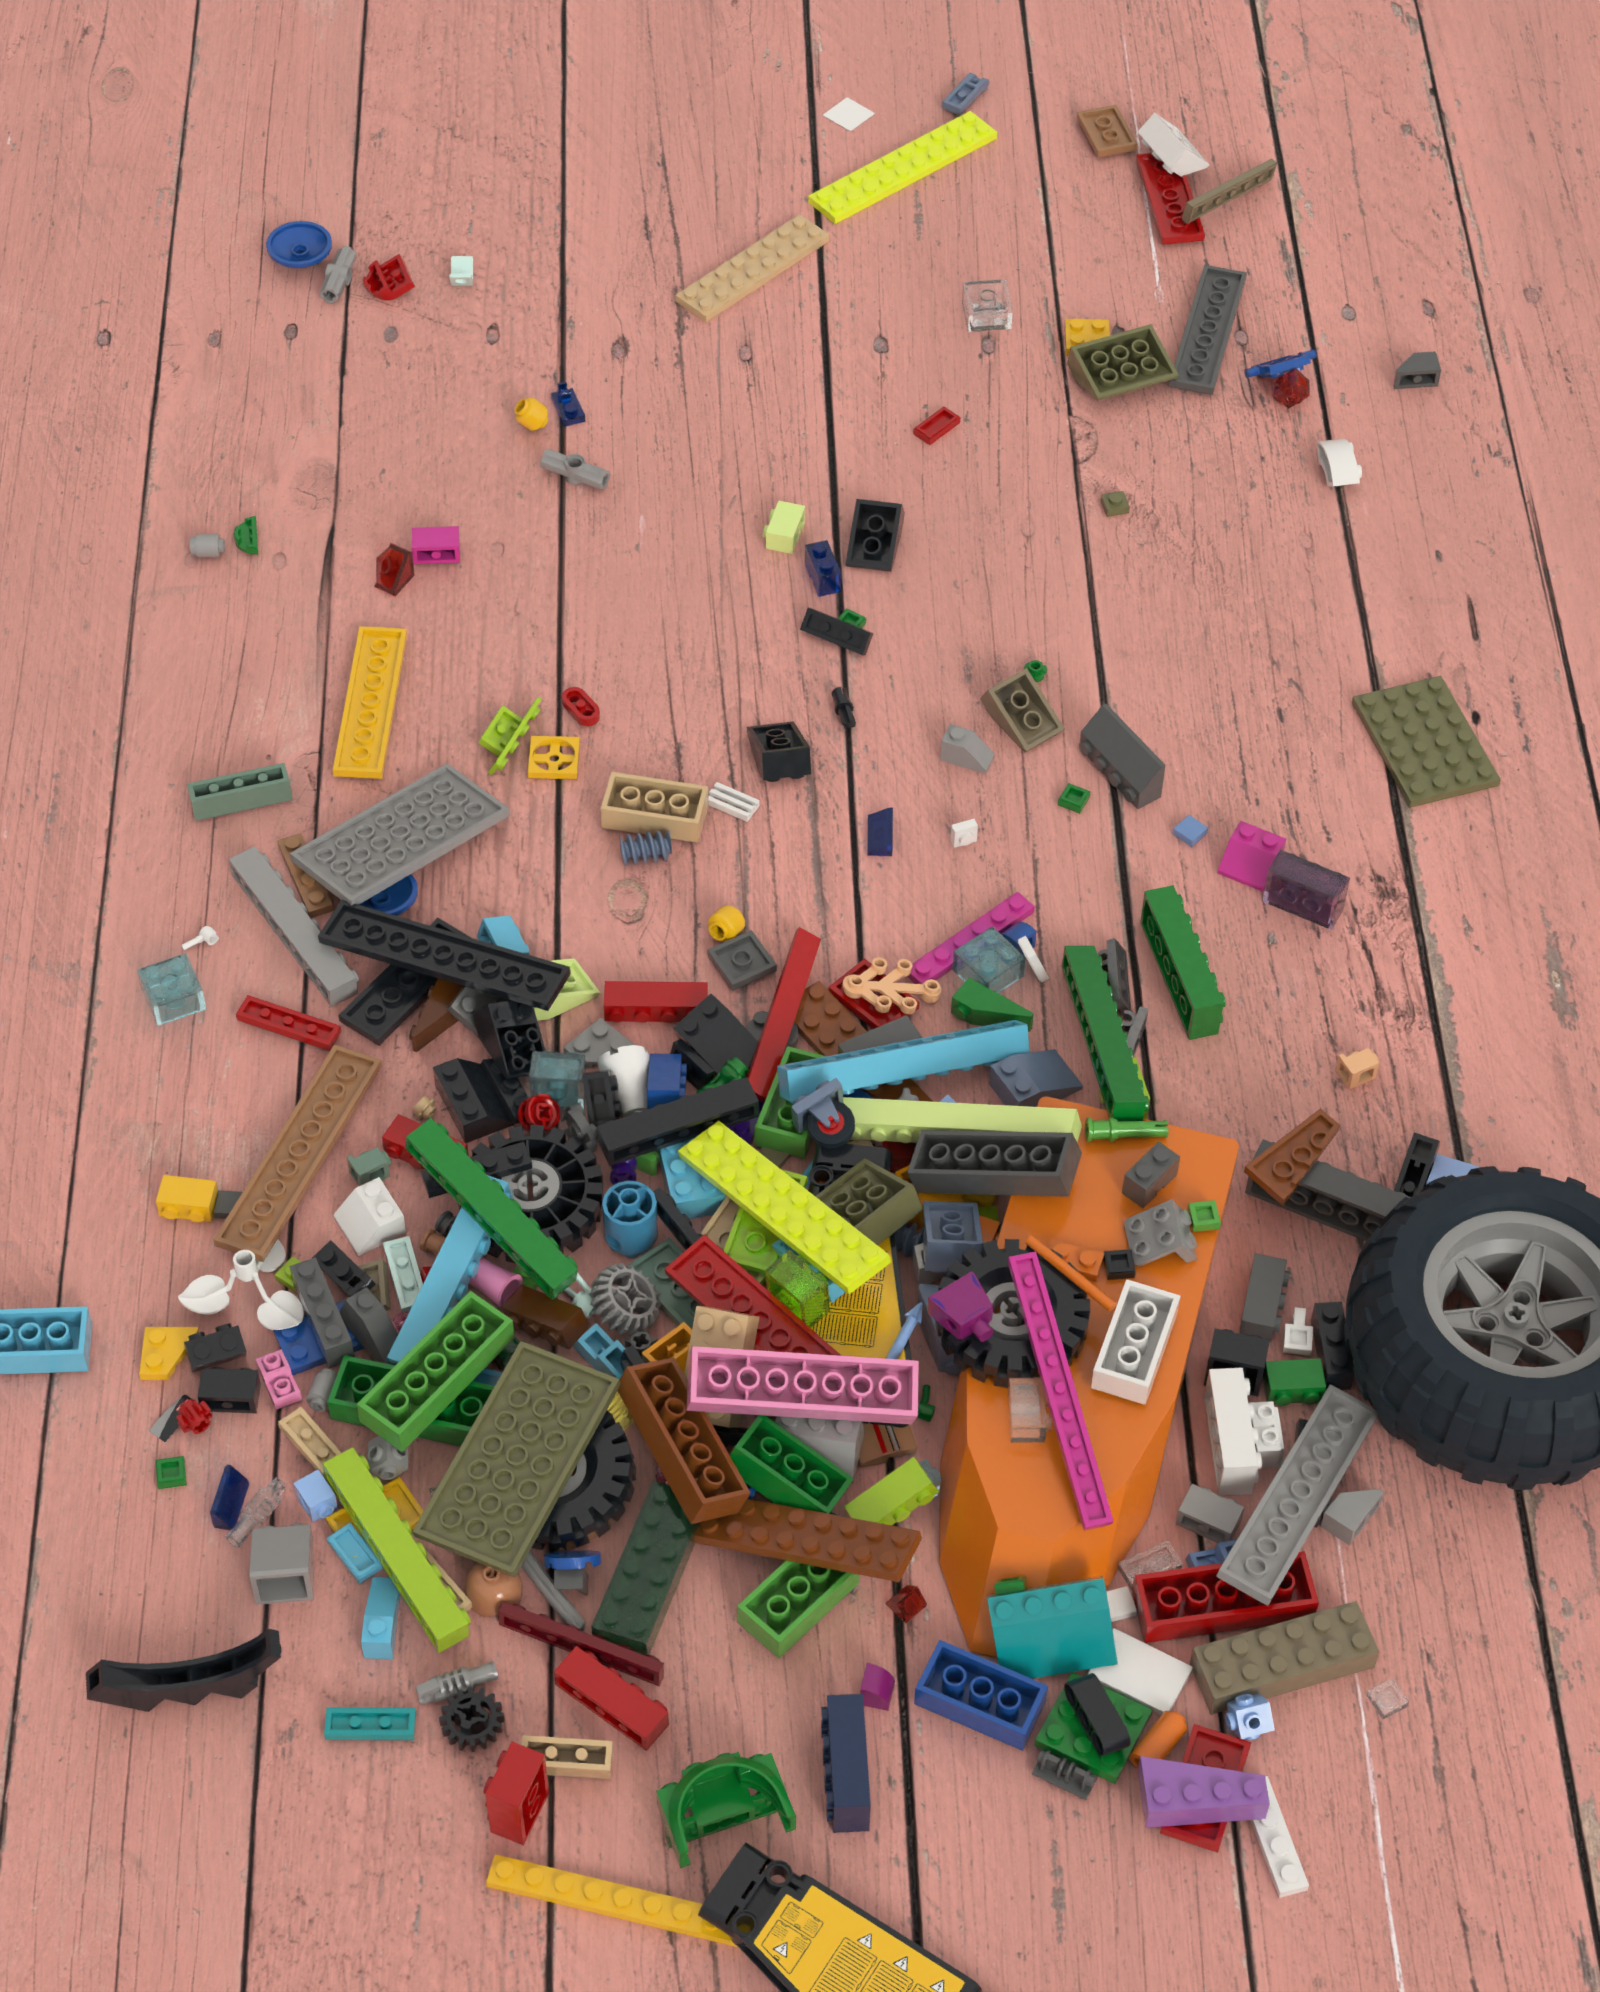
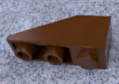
M438 978L435 986L432 985L430 987L428 1001L426 1005L421 1006L417 1025L412 1026L409 1034L414 1052H418L459 1021L446 1009L461 990L462 985Z

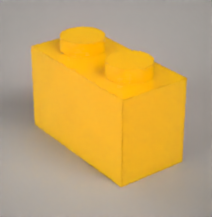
M163 1175L156 1199L159 1216L167 1219H186L198 1223L212 1222L218 1194L216 1181Z

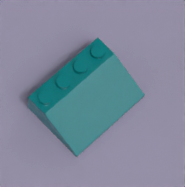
M1103 1576L1027 1588L1021 1592L987 1595L998 1665L1033 1679L1118 1664Z

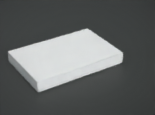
M1113 1628L1118 1664L1093 1668L1088 1674L1094 1673L1102 1686L1153 1709L1152 1711L1159 1715L1164 1711H1171L1192 1673L1193 1667Z

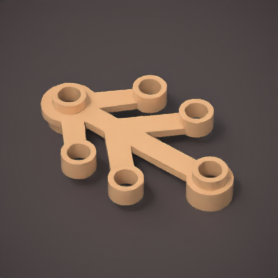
M879 957L874 958L869 969L861 975L853 974L846 976L842 984L844 993L848 997L854 999L863 997L881 1013L889 1012L892 1002L900 1007L901 1011L905 1014L910 1015L915 1012L917 1001L912 997L904 998L898 993L919 994L920 998L927 1003L937 1002L941 994L940 984L932 979L927 980L923 984L895 983L903 976L910 975L912 963L907 959L899 960L896 969L877 982L870 980L876 975L885 973L887 961ZM872 991H874V992H880V993L882 994V996H879V997H878V996H877L876 994H874Z

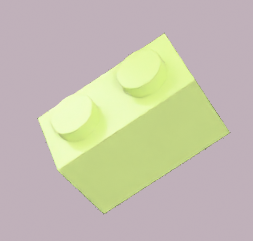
M778 501L776 508L770 512L769 525H765L763 530V538L766 539V549L793 554L805 524V506Z

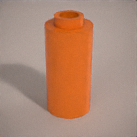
M1164 1711L1129 1755L1131 1763L1138 1769L1140 1756L1165 1760L1188 1730L1185 1718L1176 1711Z

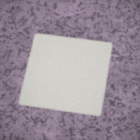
M845 98L824 113L823 116L852 131L875 113L850 98Z

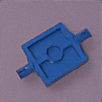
M1312 349L1303 353L1299 352L1296 355H1288L1257 364L1249 369H1245L1244 374L1246 378L1261 375V378H1276L1283 376V372H1297L1304 369L1303 365L1310 364V359L1316 358V351Z

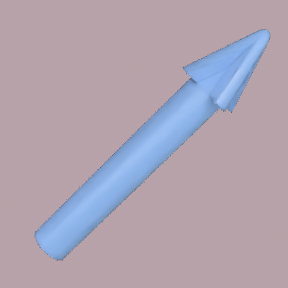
M922 1302L904 1315L907 1319L885 1359L899 1358L916 1324H921Z

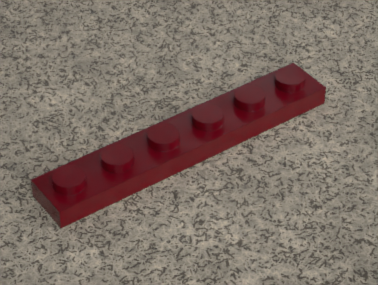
M503 1602L498 1610L500 1626L571 1652L576 1646L584 1652L588 1650L598 1658L602 1665L612 1667L617 1671L660 1686L664 1678V1663L653 1655H642L634 1652L626 1645H616L608 1642L600 1635H590L582 1632L574 1625L558 1623L545 1614L537 1615L527 1611L519 1604L511 1605Z

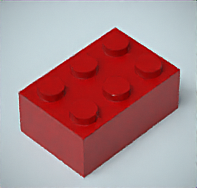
M511 1742L508 1750L501 1752L497 1761L498 1769L494 1777L490 1776L486 1781L483 1793L486 1796L485 1807L488 1810L487 1819L490 1823L491 1833L524 1846L549 1795L546 1759L543 1753Z

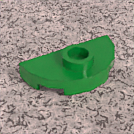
M256 516L246 518L245 522L239 526L237 525L233 535L236 546L241 551L259 555Z

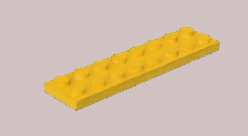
M359 626L333 765V776L383 778L407 640V629Z

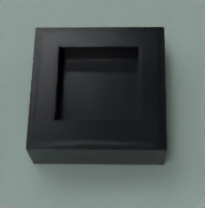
M1131 1249L1104 1251L1107 1280L1135 1278L1136 1272Z

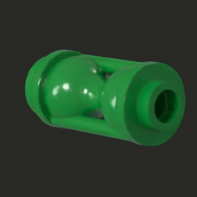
M734 1057L732 1060L728 1059L721 1068V1071L696 1093L703 1092L707 1088H715L727 1084L732 1080L746 1078L749 1069L737 1057Z

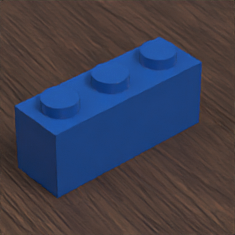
M650 1054L647 1088L648 1109L685 1096L687 1064H682V1054Z

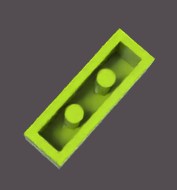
M912 1457L844 1507L851 1518L893 1525L896 1522H902L907 1519L911 1511L918 1506L926 1505L932 1501L934 1495L939 1490L915 1457Z

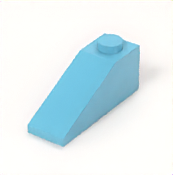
M388 1577L372 1578L361 1638L364 1658H394L400 1593Z

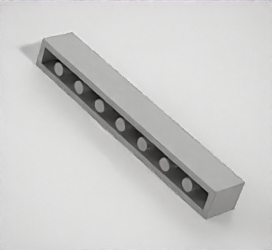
M254 846L229 858L233 878L329 1005L333 1007L358 994L357 982H359L357 973L353 968L349 969L347 967L345 958L340 951L336 952L332 946L319 943L318 935L321 929L318 922L308 916L307 909L302 902H297L292 888L289 885H284L281 874L277 869L273 870L266 854H261Z

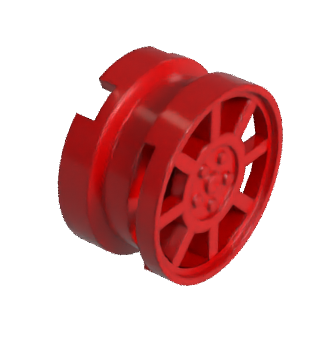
M538 1094L525 1099L520 1104L518 1119L521 1126L528 1132H530L531 1125H543L544 1130L548 1131L558 1124L560 1120V1107L556 1100L553 1101L550 1098V1095Z

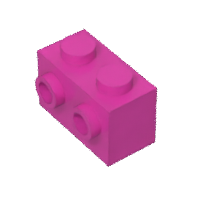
M459 526L412 528L413 564L460 563Z

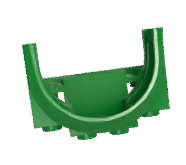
M739 1752L733 1754L723 1753L703 1763L696 1762L690 1764L686 1769L681 1770L682 1779L678 1783H668L656 1791L657 1805L665 1824V1838L669 1848L673 1847L680 1868L691 1865L687 1854L689 1852L687 1842L777 1812L786 1833L796 1830V1814L772 1753L766 1755L756 1754L750 1758L741 1757ZM748 1787L758 1792L754 1796H751ZM687 1810H688V1813H689V1816H690V1817H687V1818H686V1817H684V1816H685V1814H686V1812H687Z

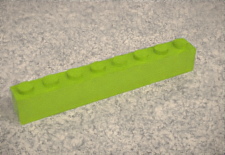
M352 1447L323 1463L325 1479L437 1652L440 1653L469 1637V1624H471L469 1615L464 1608L459 1609L456 1605V1597L449 1586L444 1587L440 1580L442 1577L437 1566L434 1563L430 1565L425 1558L427 1553L421 1542H415L411 1535L413 1533L408 1522L405 1519L400 1520L397 1515L398 1509L392 1498L387 1499L385 1497L381 1481L377 1476L372 1477L368 1471L370 1467L366 1458L363 1455L358 1456Z

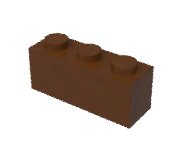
M522 1284L501 1306L503 1313L513 1320L514 1330L520 1329L534 1338H542L553 1346L559 1345L569 1350L590 1327L582 1308L557 1298L551 1300L545 1293Z

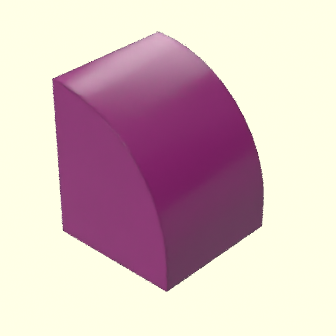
M871 1663L866 1664L860 1694H863L864 1706L889 1711L895 1686L894 1677L887 1670Z

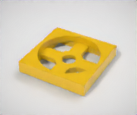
M531 736L528 778L577 779L580 737ZM550 746V752L547 754H535L538 747ZM560 747H571L574 755L562 754ZM557 756L559 759L553 762L550 760V757ZM536 764H546L548 770L542 769ZM563 764H570L568 767L558 770Z

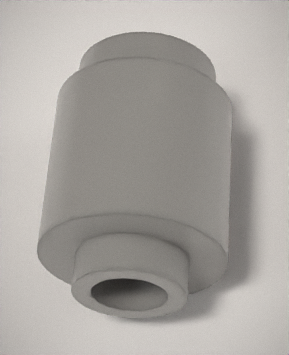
M196 534V536H191V555H197V558L220 557L221 553L225 552V540L220 538V534Z
M321 1369L315 1375L306 1396V1401L313 1410L318 1412L329 1410L327 1402L338 1374L336 1371Z

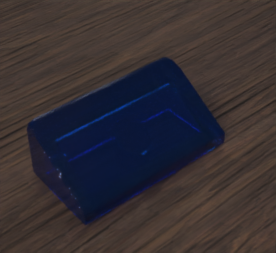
M893 807L868 815L867 856H892Z
M228 1464L224 1468L210 1515L214 1528L233 1531L237 1525L249 1487V1481L233 1466Z

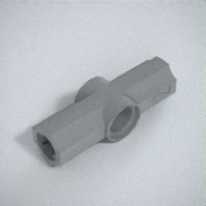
M343 246V248L338 249L333 263H329L326 267L325 281L320 290V297L326 303L334 304L335 301L339 300L344 286H349L351 282L352 268L357 259V254L349 246Z
M546 449L540 461L542 468L565 476L566 481L573 485L584 483L604 490L610 479L609 471L585 463L584 457L579 454L567 456Z

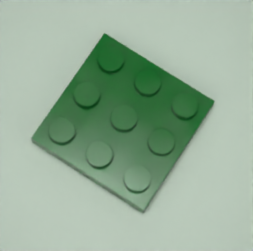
M1072 1672L1067 1682L1082 1676ZM1103 1686L1126 1726L1131 1742L1129 1747L1101 1757L1096 1752L1070 1706L1063 1688L1036 1737L1034 1746L1046 1752L1049 1750L1052 1755L1061 1759L1066 1758L1067 1762H1074L1076 1766L1086 1771L1091 1770L1092 1774L1116 1784L1129 1759V1755L1134 1750L1151 1717L1153 1709Z

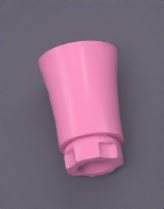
M481 1258L478 1273L475 1278L471 1277L468 1284L481 1291L501 1308L516 1289L523 1284V1279L521 1275L505 1270L487 1259Z

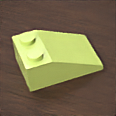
M575 958L551 960L552 962L569 966L571 974L549 1011L534 1007L537 1021L549 1020L600 995L601 992Z

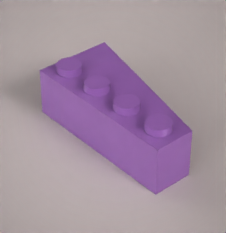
M1140 1756L1137 1773L1146 1828L1266 1819L1270 1802L1265 1775Z

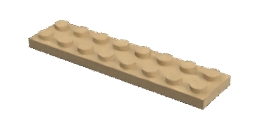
M799 214L677 293L675 300L706 323L830 241V234Z

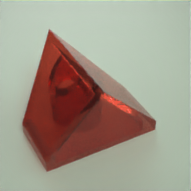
M390 543V546L376 558V584L374 587L396 596L415 575L412 552Z

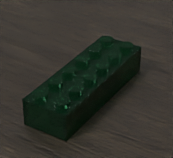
M653 1480L591 1626L592 1634L600 1635L608 1642L616 1645H626L634 1652L642 1655H650L694 1548V1536L700 1525V1522L690 1524L669 1485Z

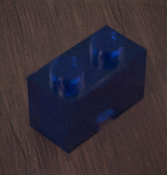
M828 540L805 545V566L809 576L812 577L818 597L841 592V571Z

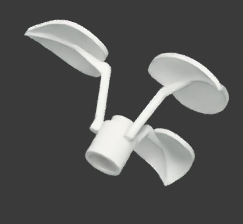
M277 1239L264 1262L257 1261L254 1253L250 1250L238 1251L233 1257L235 1269L230 1270V1278L226 1286L220 1277L205 1275L194 1280L183 1293L178 1295L180 1303L187 1309L199 1314H215L222 1311L230 1303L226 1292L231 1290L235 1277L244 1282L254 1280L265 1301L257 1310L258 1321L261 1325L271 1330H283L299 1325L304 1318L302 1304L294 1294L280 1290L269 1298L258 1276L259 1270L273 1272L283 1265L286 1253L279 1239Z

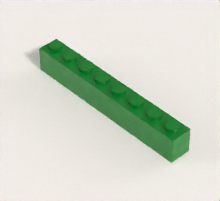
M430 1118L406 1136L405 1149L551 1300L576 1281L578 1273L576 1262L559 1250L558 1244L552 1237H546L540 1231V1226L532 1217L528 1218L522 1212L520 1204L515 1199H509L505 1195L500 1183L495 1179L491 1180L485 1174L483 1166L478 1161H473L467 1155V1151L461 1143H455L449 1137L447 1129L441 1123L437 1124Z

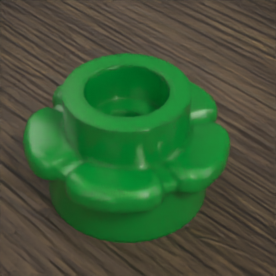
M1037 660L1028 662L1024 666V669H1028L1035 682L1042 681L1047 673V667Z

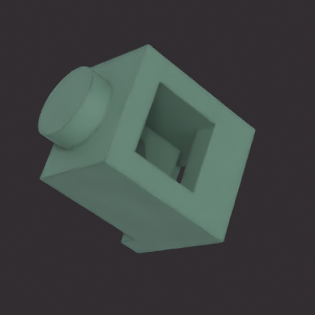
M378 1147L365 1151L356 1158H353L352 1155L347 1157L349 1173L358 1186L380 1177L381 1181L390 1177V1158L385 1151L381 1152Z

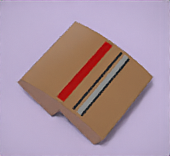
M870 1422L863 1424L865 1434L858 1463L860 1467L887 1463L889 1457L915 1454L917 1445L910 1425L899 1428L870 1424Z

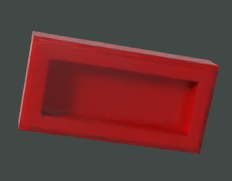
M942 407L913 429V435L931 445L960 423L961 417L946 407Z

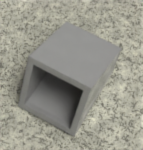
M296 1523L286 1527L264 1526L260 1529H252L249 1578L256 1605L314 1600V1557L311 1525Z

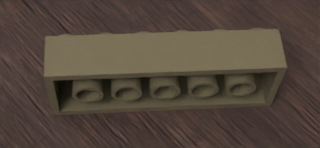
M1357 1601L1193 1647L1190 1666L1193 1667L1192 1671L1209 1712L1213 1715L1228 1710L1226 1702L1235 1700L1237 1696L1242 1694L1254 1695L1260 1693L1265 1699L1375 1668L1379 1649Z

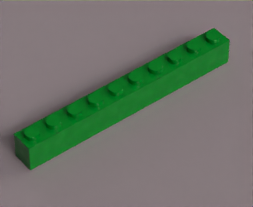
M1064 946L1061 967L1108 1116L1117 1119V1121H1143L1144 1112L1149 1110L1148 1096H1144L1143 1081L1138 1078V1066L1133 1063L1132 1048H1128L1127 1033L1122 1030V1018L1117 1015V1003L1112 1000V988L1107 985V973L1102 969V958L1098 956L1095 946Z

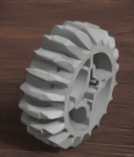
M623 1263L616 1266L613 1264L602 1270L593 1281L589 1294L593 1298L590 1305L597 1308L594 1315H600L602 1317L601 1324L608 1323L609 1331L616 1328L619 1335L626 1333L628 1336H631L636 1332H644L646 1329H649L660 1314L659 1309L662 1305L657 1300L661 1294L654 1291L656 1284H651L648 1281L650 1276L644 1277L641 1269L635 1271L632 1264L626 1267Z

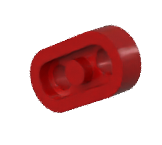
M570 687L562 693L563 707L579 724L592 726L599 721V707L583 689Z

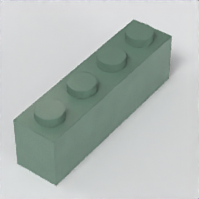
M285 763L187 783L195 821L293 800Z

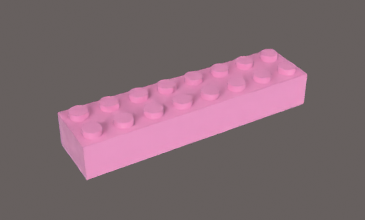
M692 1346L688 1358L686 1411L912 1425L918 1416V1361Z

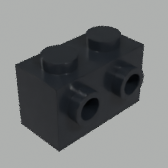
M611 1069L584 1073L582 1079L589 1124L593 1123L597 1127L607 1121H614L621 1117L620 1101H615L614 1091L618 1090L616 1075H611Z
M231 1323L216 1327V1332L205 1335L204 1332H199L188 1336L189 1341L184 1342V1347L192 1372L246 1356V1348L239 1326L232 1327Z

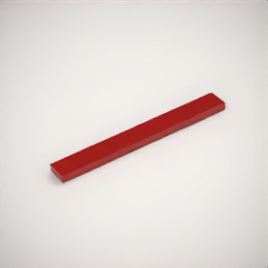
M800 927L795 931L747 1075L758 1100L765 1103L777 1073V1066L781 1063L821 938Z

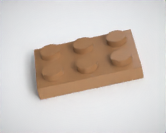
M1117 105L1077 112L1076 119L1097 158L1137 150L1138 143Z

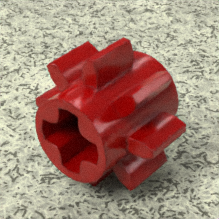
M194 1399L188 1400L178 1409L179 1415L176 1418L179 1422L177 1424L184 1433L191 1430L193 1434H200L211 1424L210 1418L213 1417L210 1413L211 1409L204 1400L199 1404Z

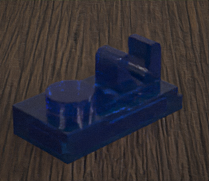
M566 381L557 383V392L551 393V399L563 426L586 422L584 411L573 388L567 389Z

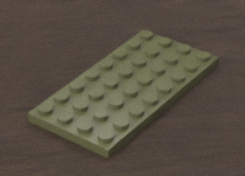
M520 1341L412 1531L414 1536L515 1578L620 1387V1379Z

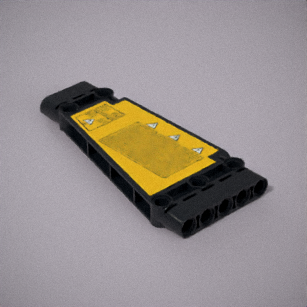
M747 1842L738 1851L698 1913L699 1917L729 1935L732 1942L743 1951L780 1992H982L979 1984L814 1878L805 1874L801 1876L795 1874L787 1862L773 1860ZM780 1875L785 1881L783 1883H775L771 1880V1877ZM741 1924H746L752 1928V1931L742 1933L737 1927Z

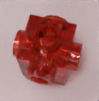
M1296 368L1285 375L1279 376L1274 381V397L1288 409L1310 396V380Z

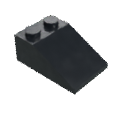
M856 499L845 564L847 567L892 572L905 516L902 504Z
M794 721L747 727V734L756 766L763 780L775 782L779 781L780 778L790 777L799 779L804 777V775L811 774L810 746Z
M709 994L673 1027L678 1038L682 1039L714 1070L715 1075L721 1071V1068L728 1059L732 1060L734 1057H737L750 1069L758 1041L728 1008L712 994Z

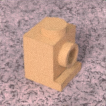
M1369 1048L1360 1052H1352L1348 1057L1341 1054L1338 1057L1335 1071L1350 1090L1376 1079L1379 1059Z

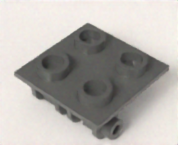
M1041 1750L1037 1758L1038 1763L1032 1772V1775L1083 1800H1087L1098 1778L1097 1775L1092 1774L1091 1770L1086 1771L1076 1766L1074 1762H1067L1066 1758L1061 1759L1054 1756L1049 1750L1047 1752Z

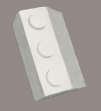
M1155 112L1138 131L1143 138L1141 142L1147 148L1154 150L1152 155L1160 162H1164L1162 166L1170 174L1175 172L1179 176H1184L1205 169L1210 165L1176 126Z

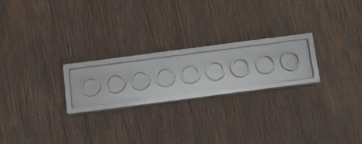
M1329 1385L1216 1575L1217 1578L1267 1606L1270 1604L1378 1417L1376 1409L1333 1385Z

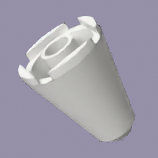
M630 1045L618 1047V1053L610 1055V1051L600 1056L597 1061L600 1071L611 1069V1075H616L618 1090L614 1091L615 1101H620L623 1117L634 1112L648 1110L649 1053L648 1050L645 1052L643 1046Z

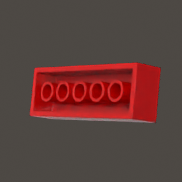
M1305 1551L1298 1553L1268 1606L1217 1578L1216 1575L1223 1563L1135 1575L1132 1594L1144 1643L1270 1626L1316 1613L1319 1601Z

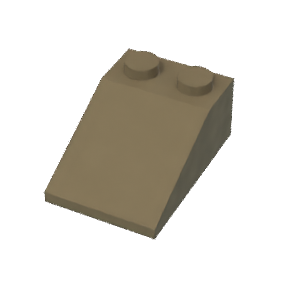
M1027 668L990 688L980 698L992 719L1024 752L1065 730Z

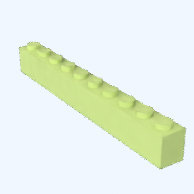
M843 1097V1103L851 1109L855 1118V1131L851 1140L917 1143L921 1130L1063 1132L1073 1133L1078 1142L1082 1128L1077 1109Z

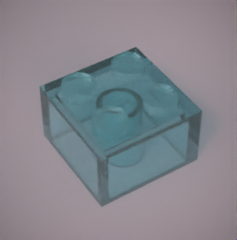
M992 926L953 952L952 970L964 982L971 978L996 993H1000L1024 977L1026 957Z
M186 953L137 970L142 992L157 1026L206 1010L203 990Z
M533 1051L529 1074L531 1097L538 1094H548L553 1101H557L560 1109L577 1102L584 1109L585 1092L582 1075L586 1073L585 1054Z

